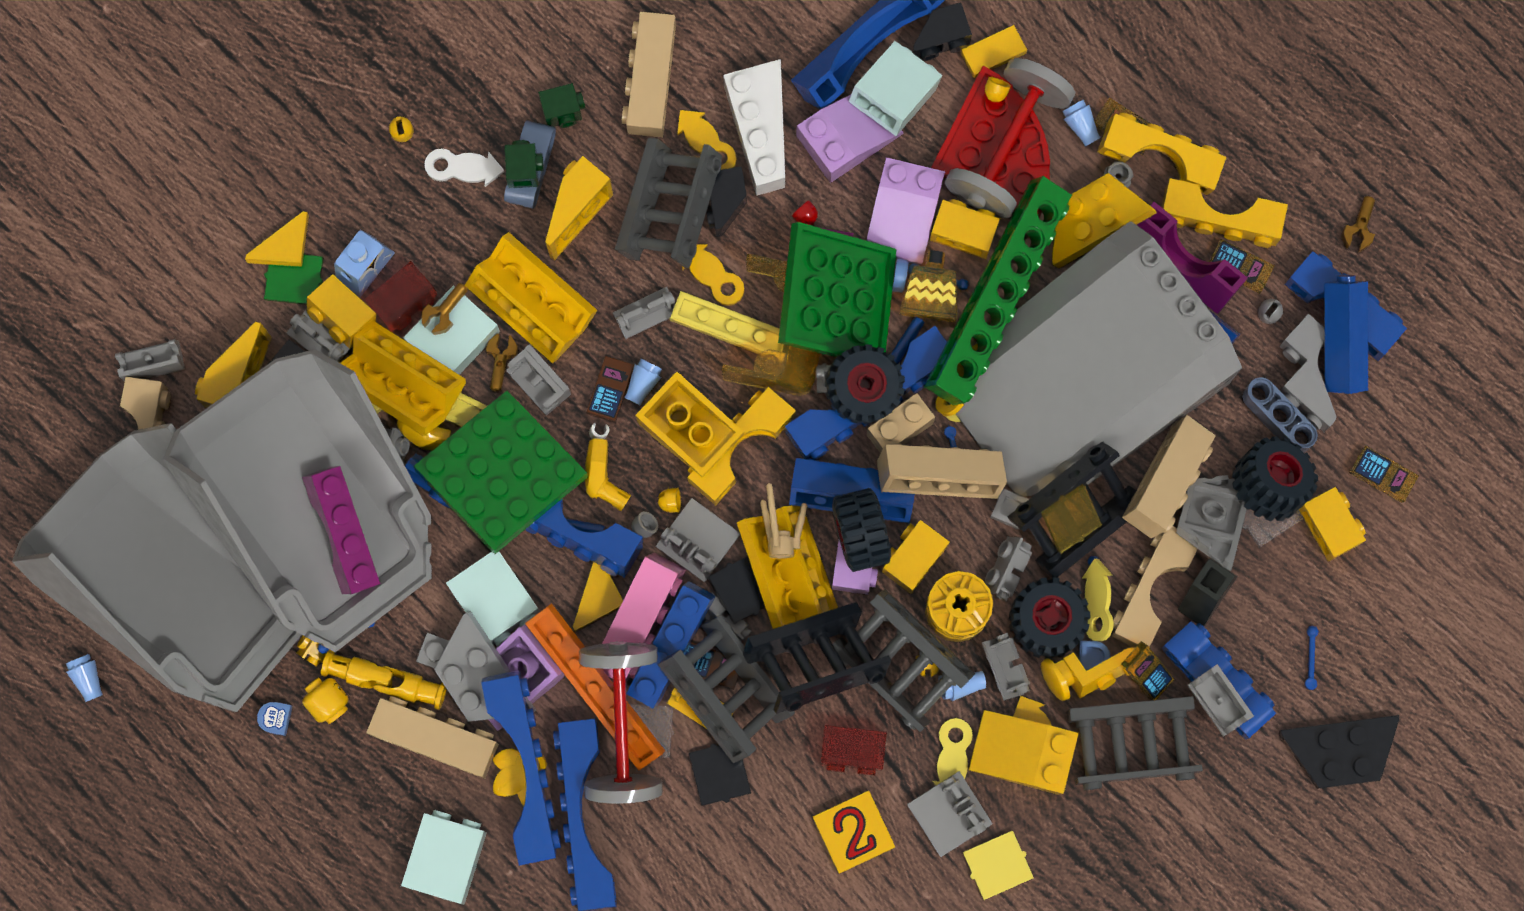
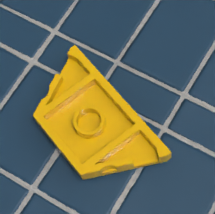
M1107 173L1072 193L1068 202L1069 210L1055 228L1056 236L1054 238L1052 263L1057 268H1061L1091 251L1130 221L1137 225L1157 212L1117 178Z

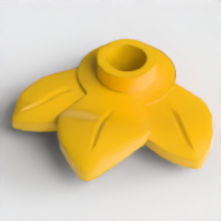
M513 748L504 749L493 758L494 764L501 769L494 780L493 792L495 795L503 797L517 794L524 806L527 786L525 768L520 752ZM539 757L538 763L540 770L546 769L547 763L545 757Z

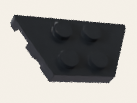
M1399 715L1285 729L1279 731V736L1290 747L1295 755V759L1306 770L1309 779L1316 789L1376 782L1382 778L1399 723Z

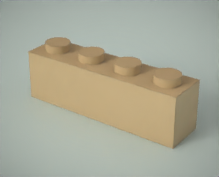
M640 12L639 22H633L632 39H637L635 50L630 49L629 67H633L632 78L626 79L625 95L630 96L629 106H623L622 124H626L628 134L663 138L676 31L675 15Z
M1188 415L1173 423L1122 518L1151 539L1162 532L1164 534L1167 533L1175 523L1176 519L1173 516L1176 510L1180 509L1188 498V494H1186L1188 487L1193 485L1200 476L1199 466L1211 455L1213 451L1211 444L1216 435Z
M894 443L885 444L877 460L881 492L998 499L1007 484L1003 455L1000 451H990L988 449L969 450L958 447L938 448L929 445L907 446Z
M390 696L388 701L380 698L366 732L367 734L486 779L499 745L492 740L493 734L480 729H476L475 734L463 730L465 724L451 718H447L446 723L434 719L436 716L435 712L419 707L417 712L406 708L408 702Z

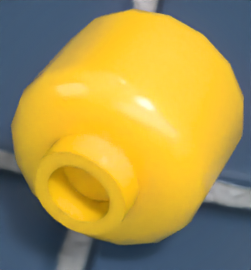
M318 677L304 688L307 694L303 697L302 704L317 722L322 723L326 721L330 724L348 710L345 706L349 701L348 695L335 679L327 678L322 681Z

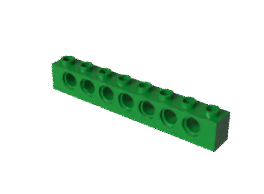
M1041 176L1030 180L924 386L952 405L969 402L974 396L977 389L975 384L979 376L983 375L990 365L988 358L991 352L1000 345L1004 336L1002 331L1005 325L1014 318L1017 311L1015 306L1019 298L1023 297L1029 289L1030 282L1028 280L1032 272H1035L1040 267L1043 261V256L1041 255L1045 247L1050 245L1056 236L1054 229L1069 210L1068 202L1072 194L1046 177ZM1038 208L1041 209L1044 214L1043 221H1041L1038 217ZM1025 234H1027L1031 240L1030 247H1028L1024 241ZM1012 259L1017 263L1018 269L1016 273L1011 268ZM999 285L1004 290L1003 299L998 295L997 292ZM985 311L991 316L990 325L985 322ZM972 337H974L978 343V348L976 351L973 350L971 347L970 342ZM959 363L964 368L963 377H960L957 372Z

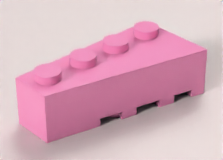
M656 553L646 556L602 644L616 641L652 644L656 638L653 632L658 624L662 625L670 609L667 606L672 596L676 597L683 583L681 579L686 569ZM640 667L625 668L626 682L629 678L634 680ZM603 669L607 676L613 679V669Z

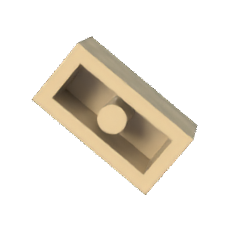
M916 393L895 408L888 416L871 425L867 430V436L881 454L885 444L899 443L905 445L933 425L935 416L918 393Z

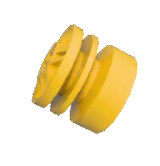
M957 571L944 575L936 581L926 601L925 614L929 626L938 636L948 641L962 642L972 639L983 630L992 615L993 599L991 591L981 578L972 573ZM955 598H958L960 602H967L964 612L960 608L954 609L952 607L956 601Z

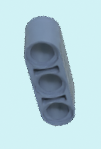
M529 120L525 121L520 140L529 141L530 144L535 143L537 153L543 154L544 171H538L539 187L509 188L507 184L504 195L505 202L532 209L535 208L554 144L556 127Z
M1263 377L1255 378L1245 388L1242 396L1243 402L1276 437H1279L1281 441L1284 438L1289 439L1292 445L1298 444L1302 447L1300 450L1303 453L1315 444L1318 434L1314 425L1270 380ZM1252 388H1261L1265 393V399L1258 400L1254 398ZM1273 410H1282L1286 414V422L1277 421L1273 416ZM1295 432L1305 433L1308 438L1307 444L1298 443L1294 436Z

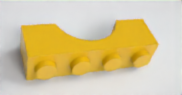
M1127 113L1114 114L1108 120L1097 153L1124 163L1137 152L1144 150L1159 151L1167 155L1174 162L1179 173V180L1199 184L1201 193L1205 195L1215 190L1226 160V156L1219 154L1220 151L1212 146H1197L1192 144V140L1186 136L1179 134L1175 136L1164 133L1162 127L1155 124H1147L1146 126L1136 122V118Z
M1170 178L1165 187L1161 207L1178 220L1177 228H1182L1183 226L1192 227L1200 234L1210 235L1214 232L1223 234L1224 238L1231 241L1246 239L1254 241L1253 244L1256 246L1270 248L1271 246H1276L1281 239L1288 204L1258 198L1252 207L1242 213L1234 215L1223 214L1215 211L1205 202L1199 184Z
M769 387L763 393L760 390L755 393L748 402V405L751 407L744 415L738 413L732 419L744 431V434L705 476L701 477L690 467L688 469L690 473L688 482L715 506L736 484L735 476L730 467V460L737 445L743 440L757 435L776 439L785 429V426L796 417V410Z

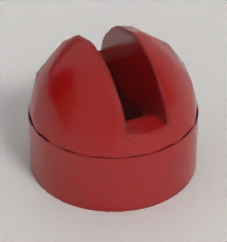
M808 200L793 213L792 217L796 222L812 225L818 217V211Z

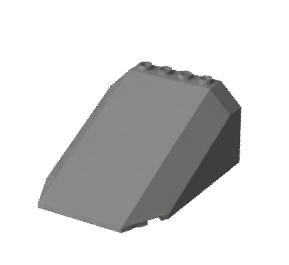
M1130 221L1103 240L1017 309L1014 318L1005 325L1002 331L1004 336L1000 345L991 352L988 358L990 360L988 369L983 375L979 376L975 384L977 389L974 396L969 402L964 403L956 415L981 449L1002 452L1007 485L1013 493L1022 497H1028L1038 493L1086 455L1090 448L1101 442L1118 451L1120 455L1110 463L1113 468L1169 428L1173 423L1228 386L1242 369V366L1228 334L1154 237ZM1099 472L1086 482L1087 485L1099 478L1102 473Z
M316 349L277 358L174 432L163 458L188 498L279 622L286 628L298 632L333 652H337L432 579V565L429 561L431 543L428 542V525H431V514L356 373ZM334 466L341 467L380 581L379 585L354 594L341 593L332 567L333 552L328 533L319 514L311 506L302 479L303 476Z
M172 423L134 430L101 453L22 537L12 562L36 587L172 692L232 712H238L302 635L286 628L279 622L176 481L163 458L177 429Z

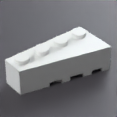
M781 59L723 75L725 92L756 196L785 188Z

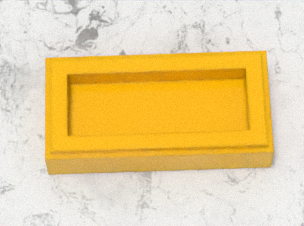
M1014 25L967 48L961 49V55L973 78L978 76L982 66L993 70L1008 63L1010 59L1027 54V48Z

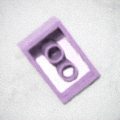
M851 95L819 110L797 125L796 137L830 183L903 134L901 130L895 136L849 103Z
M886 157L866 241L897 249L896 259L908 260L907 262L922 265L945 171Z
M526 624L519 627L496 648L511 672L520 670L521 678L527 677L530 696H527L532 704L565 677L564 673ZM488 719L497 731L503 728L495 719Z

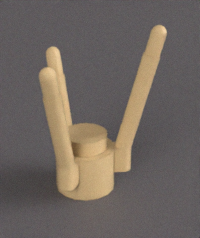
M768 483L766 485L768 508L765 500H761L760 504L768 540L769 557L777 559L794 557V549H800V537L806 516L807 504L802 503L794 537H790V531H778L772 484Z

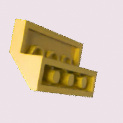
M509 232L502 236L491 256L476 265L465 284L473 294L551 363L556 362L585 331L597 312L594 306Z
M375 321L353 336V354L340 363L356 373L371 403L424 437L445 421L466 384L464 377Z
M784 506L776 510L778 531H790V537H794L801 509L800 506ZM763 516L745 518L737 522L773 629L838 608L806 516L800 537V549H794V557L782 559L769 557Z

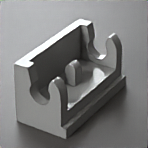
M176 339L126 353H115V358L120 365V369H117L118 375L124 382L126 377L149 379L185 370L180 343Z
M530 344L507 365L509 367L506 370L507 373L546 416L571 395L568 386Z
M1218 664L1187 685L1223 737L1254 717Z

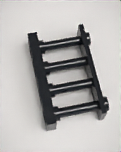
M1104 442L1090 448L1086 455L1028 501L1017 506L1016 510L1007 516L1022 531L1025 532L1028 528L1030 529L1044 551L1035 561L1040 569L1052 578L1059 577L1127 522L1122 516L1137 490L1131 486L1124 488L1110 464L1120 455L1118 451ZM1099 472L1102 473L1115 495L1102 507L1086 483ZM1076 490L1091 513L1090 517L1078 526L1062 502ZM1052 509L1067 531V535L1056 544L1052 543L1039 522Z
M857 602L748 637L743 651L746 662L748 664L757 661L764 662L780 690L774 706L776 714L784 711H796L805 704L866 683L875 684L886 676L891 662L889 655L874 660L856 630L862 614V610ZM838 634L845 635L862 664L847 669L829 637ZM811 643L818 644L835 673L819 678L802 646ZM784 652L791 653L807 683L792 687L775 655Z

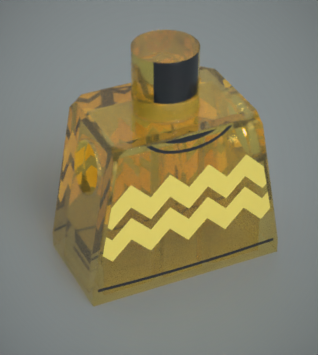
M928 250L926 266H913L899 315L956 323L958 316L956 271L943 269L945 252Z

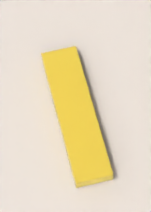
M680 291L670 317L672 322L783 363L789 345L778 343L780 328Z

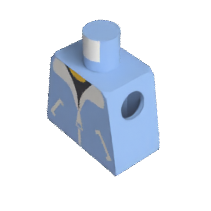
M360 230L335 261V275L353 293L361 298L395 252L372 235Z

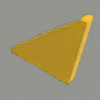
M301 212L246 254V262L302 267L309 218L308 212Z
M595 562L592 564L573 624L575 632L618 610L623 602L610 574L603 571L600 567L601 565Z

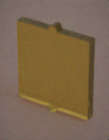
M1083 484L1067 495L1060 496L1057 502L1041 512L1057 550L1061 554L1077 542H1083L1084 537L1102 526L1087 489Z

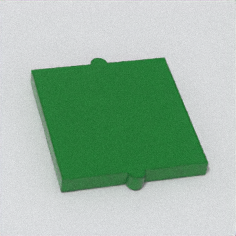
M304 255L302 267L269 265L268 272L264 274L267 279L264 300L307 305V296L323 283L321 273L324 258L321 256Z

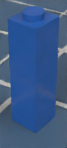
M1355 275L1337 276V281L1324 283L1325 387L1327 392L1352 394L1368 391V281H1356Z

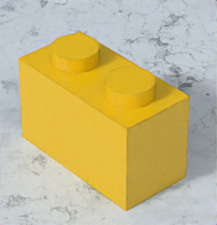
M942 200L931 232L930 241L987 259L1000 219L994 217L995 214L985 209H978L976 211L967 208L966 204L959 200Z
M333 274L307 296V314L317 324L322 323L329 329L330 336L337 343L341 344L343 342L349 349L353 347V336L371 322H376V313Z
M1336 487L1311 499L1299 509L1328 562L1366 541L1364 537L1366 532L1359 519L1353 518L1349 511L1350 503L1343 492H1338Z
M921 520L916 526L910 523L900 536L904 540L897 550L893 547L891 548L890 563L885 564L882 573L910 594L917 588L950 543Z

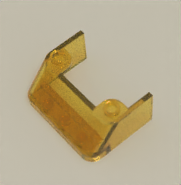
M747 253V271L774 277L775 286L781 292H784L787 262ZM784 344L782 352L776 350L762 351L755 359L753 370L723 364L722 380L763 389L769 387L773 391L802 396L809 393L814 386L816 367L818 366L821 353Z

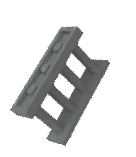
M648 138L615 250L627 259L635 261L640 260L644 249L671 253L673 260L684 268H690L692 259L697 251V241L715 180L721 170L722 155L708 144L703 145L700 157L672 154V149L656 138ZM671 165L696 168L692 185L663 181L667 167ZM659 194L687 196L688 199L684 213L655 209ZM656 221L680 225L676 240L670 241L646 237L650 223Z
M884 589L870 602L875 607V613L858 630V634L862 641L865 642L883 621H890L897 628V635L874 660L887 655L892 659L906 642H912L920 650V656L893 685L885 678L870 685L902 715L901 718L908 727L921 732L931 722L924 716L927 711L952 685H958L962 688L975 673ZM841 637L833 643L844 665L847 666L849 664L851 667L862 664L849 641L847 643ZM928 664H935L943 671V677L914 706L902 693Z
M718 615L701 626L707 633V636L692 650L684 655L680 649L664 658L658 666L730 760L735 763L750 756L756 750V747L751 742V738L771 719L775 723H779L793 716L795 712L784 711L778 714L775 713L774 706L779 694L778 689L757 662L751 664L746 662L743 656L745 646L733 632L731 625L721 615ZM716 645L727 660L704 680L694 668V664ZM735 670L745 685L727 702L722 704L714 694L713 688ZM754 695L764 709L741 729L732 717V713L749 697Z
M1193 696L1072 708L1066 711L1068 724L1076 723V728L1080 729L1085 776L1074 779L1075 785H1083L1084 790L1101 789L1102 783L1174 775H1176V781L1195 779L1194 773L1202 772L1203 769L1202 765L1190 766L1184 720L1187 717V712L1195 709ZM1168 714V718L1172 719L1178 767L1159 769L1154 729L1156 715ZM1137 717L1138 722H1141L1147 770L1128 771L1123 724L1126 723L1125 718ZM1107 720V725L1111 727L1116 773L1097 774L1092 727L1095 726L1094 721Z

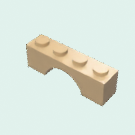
M126 377L120 407L134 417L138 430L164 425L165 422L162 421L164 409L169 407L171 395L168 388L160 381Z
M1174 526L1167 533L1164 534L1162 532L1152 539L1150 545L1155 548L1151 557L1144 556L1137 570L1142 575L1137 585L1130 584L1124 596V600L1128 601L1124 611L1118 610L1113 618V628L1115 630L1111 637L1133 648L1142 647L1145 652L1149 649L1162 623L1155 615L1150 603V591L1155 579L1167 572H1185L1197 551L1195 546L1176 533L1177 528Z

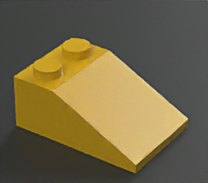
M584 156L577 162L575 160L572 161L563 172L565 176L562 178L545 241L549 256L554 261L613 196L610 178Z
M253 323L206 370L204 378H199L195 388V395H197L196 399L205 408H208L261 370L272 338L261 323Z
M678 372L635 415L637 423L701 477H704L744 434L742 429Z
M983 710L968 770L1053 794H1064L1079 733Z

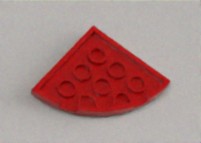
M982 66L931 167L945 171L943 178H947L950 170L955 168L969 170L983 176L1024 101L1020 94L1013 89L1012 84H1010L1011 87L1004 100L1000 102L989 100L985 93V85L989 77L1009 82L985 66ZM1033 109L994 180L996 184L1014 197L1017 202L1014 211L1030 180L1041 176L1050 180L1048 144L1042 126ZM1038 208L1037 214L1039 218L1042 214V210Z

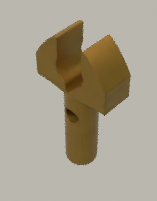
M1371 196L1364 197L1356 224L1353 226L1346 225L1343 229L1341 237L1347 249L1351 244L1352 236L1357 232L1360 233L1359 236L1361 238L1358 252L1365 250L1373 242L1375 234L1370 233L1367 228L1375 204V199Z
M458 283L440 306L432 307L428 304L422 311V324L424 328L433 317L440 316V323L432 330L433 335L446 333L453 326V323L449 320V313L468 291L464 284Z
M499 333L488 341L486 349L487 354H491L495 359L490 389L497 392L502 390L506 362L511 357L515 358L518 355V347L511 335H509L508 348L502 354L498 349Z

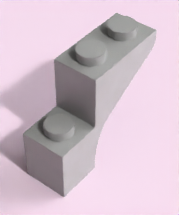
M1308 314L1279 346L1283 349V355L1294 364L1298 362L1302 366L1280 391L1306 416L1316 430L1321 429L1325 432L1336 420L1334 408L1318 367V355L1325 342V328Z

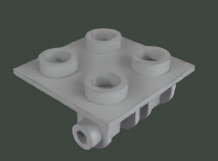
M691 498L670 528L667 527L662 533L661 540L655 547L705 583L738 539L740 533Z
M960 771L907 804L940 857L973 836L979 835L993 824Z

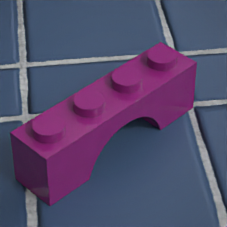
M1153 202L1150 206L1157 213L1138 223L1137 226L1154 237L1202 302L1218 314L1248 277L1226 259L1207 262L1190 254L1179 240L1177 234L1178 220L1157 203Z
M329 467L303 476L302 479L311 506L319 514L330 539L333 552L332 567L341 593L354 594L379 585L380 581L341 467Z

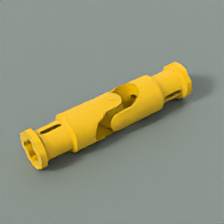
M331 650L326 653L321 669V676L323 677L328 675L345 679L346 683L354 686L374 688L378 692L413 703L421 701L431 704L437 710H440L447 691L443 683L437 684L426 681L420 675L387 666L380 667L369 660L355 656L350 659L337 655ZM393 676L403 681L399 687L391 688Z

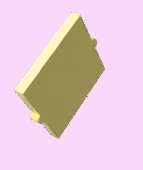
M1013 831L963 852L972 873L970 878L975 879L983 900L1034 878L1025 859L1026 852L1021 850Z

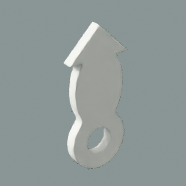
M436 149L428 154L424 163L428 176L439 182L447 181L454 177L467 183L485 181L484 186L486 187L505 172L489 152L488 158H485L475 153L454 155L449 150ZM439 159H445L448 162V167L444 171H437L434 168L435 162Z

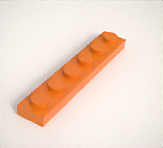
M551 603L525 624L615 739L613 682L603 669L584 667L579 664V650L585 646ZM626 700L629 759L639 771L660 757L665 752V749Z

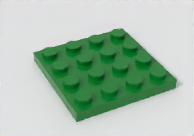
M801 222L792 223L778 343L833 357H838L854 346H864L865 344L872 345L875 348H884V352H886L897 249Z
M508 391L504 392L414 465L415 471L494 554L498 553L588 478L587 472Z

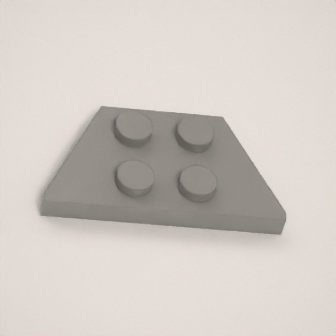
M1228 475L1216 476L1212 479L1198 478L1193 485L1188 487V498L1183 505L1176 533L1222 567L1231 571L1247 510L1244 507L1246 502L1238 500L1236 496L1238 490L1233 489L1232 485L1235 479H1229Z
M469 611L462 616L434 669L468 722L494 719L487 713L481 684L482 678L511 672L472 612ZM525 697L527 709L533 708L535 712V707L533 706L531 701H529L528 698Z

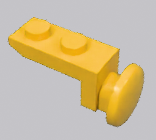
M1142 647L1127 648L1087 671L1073 652L1057 663H1054L1049 658L1044 659L1041 662V672L1047 686L1059 700L1065 701L1070 698L1069 686H1072L1078 697L1082 698L1098 688L1100 690L1109 688L1115 683L1116 678L1123 674L1127 676L1134 674V671L1143 662L1145 651Z

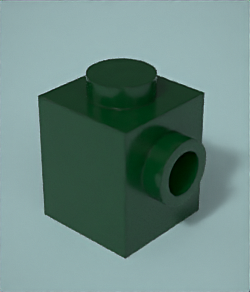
M573 83L538 92L547 125L567 128L582 120L580 110L586 108L582 92H575Z
M526 140L513 141L512 145H505L506 181L508 187H539L538 171H544L543 154L537 153L535 143L530 144Z

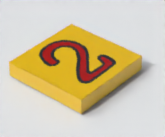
M869 791L813 816V820L839 874L895 848Z

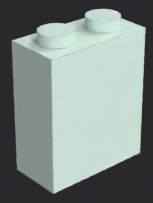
M894 41L854 86L848 102L897 136L936 91L943 75L932 65L926 64L915 56L910 49Z
M453 285L433 307L440 306L455 286ZM465 295L449 313V320L453 323V326L448 332L433 335L432 330L440 323L439 316L433 317L425 328L421 319L404 336L405 341L459 375L487 346L488 341L500 333L498 325Z
M490 552L446 582L466 613L472 612L492 644H495L497 647L511 635V632L525 625L529 619L540 612L500 552L496 554Z
M433 810L432 815L424 813L401 886L464 905L487 832L480 830L481 824L463 819L462 824L450 821L452 815Z

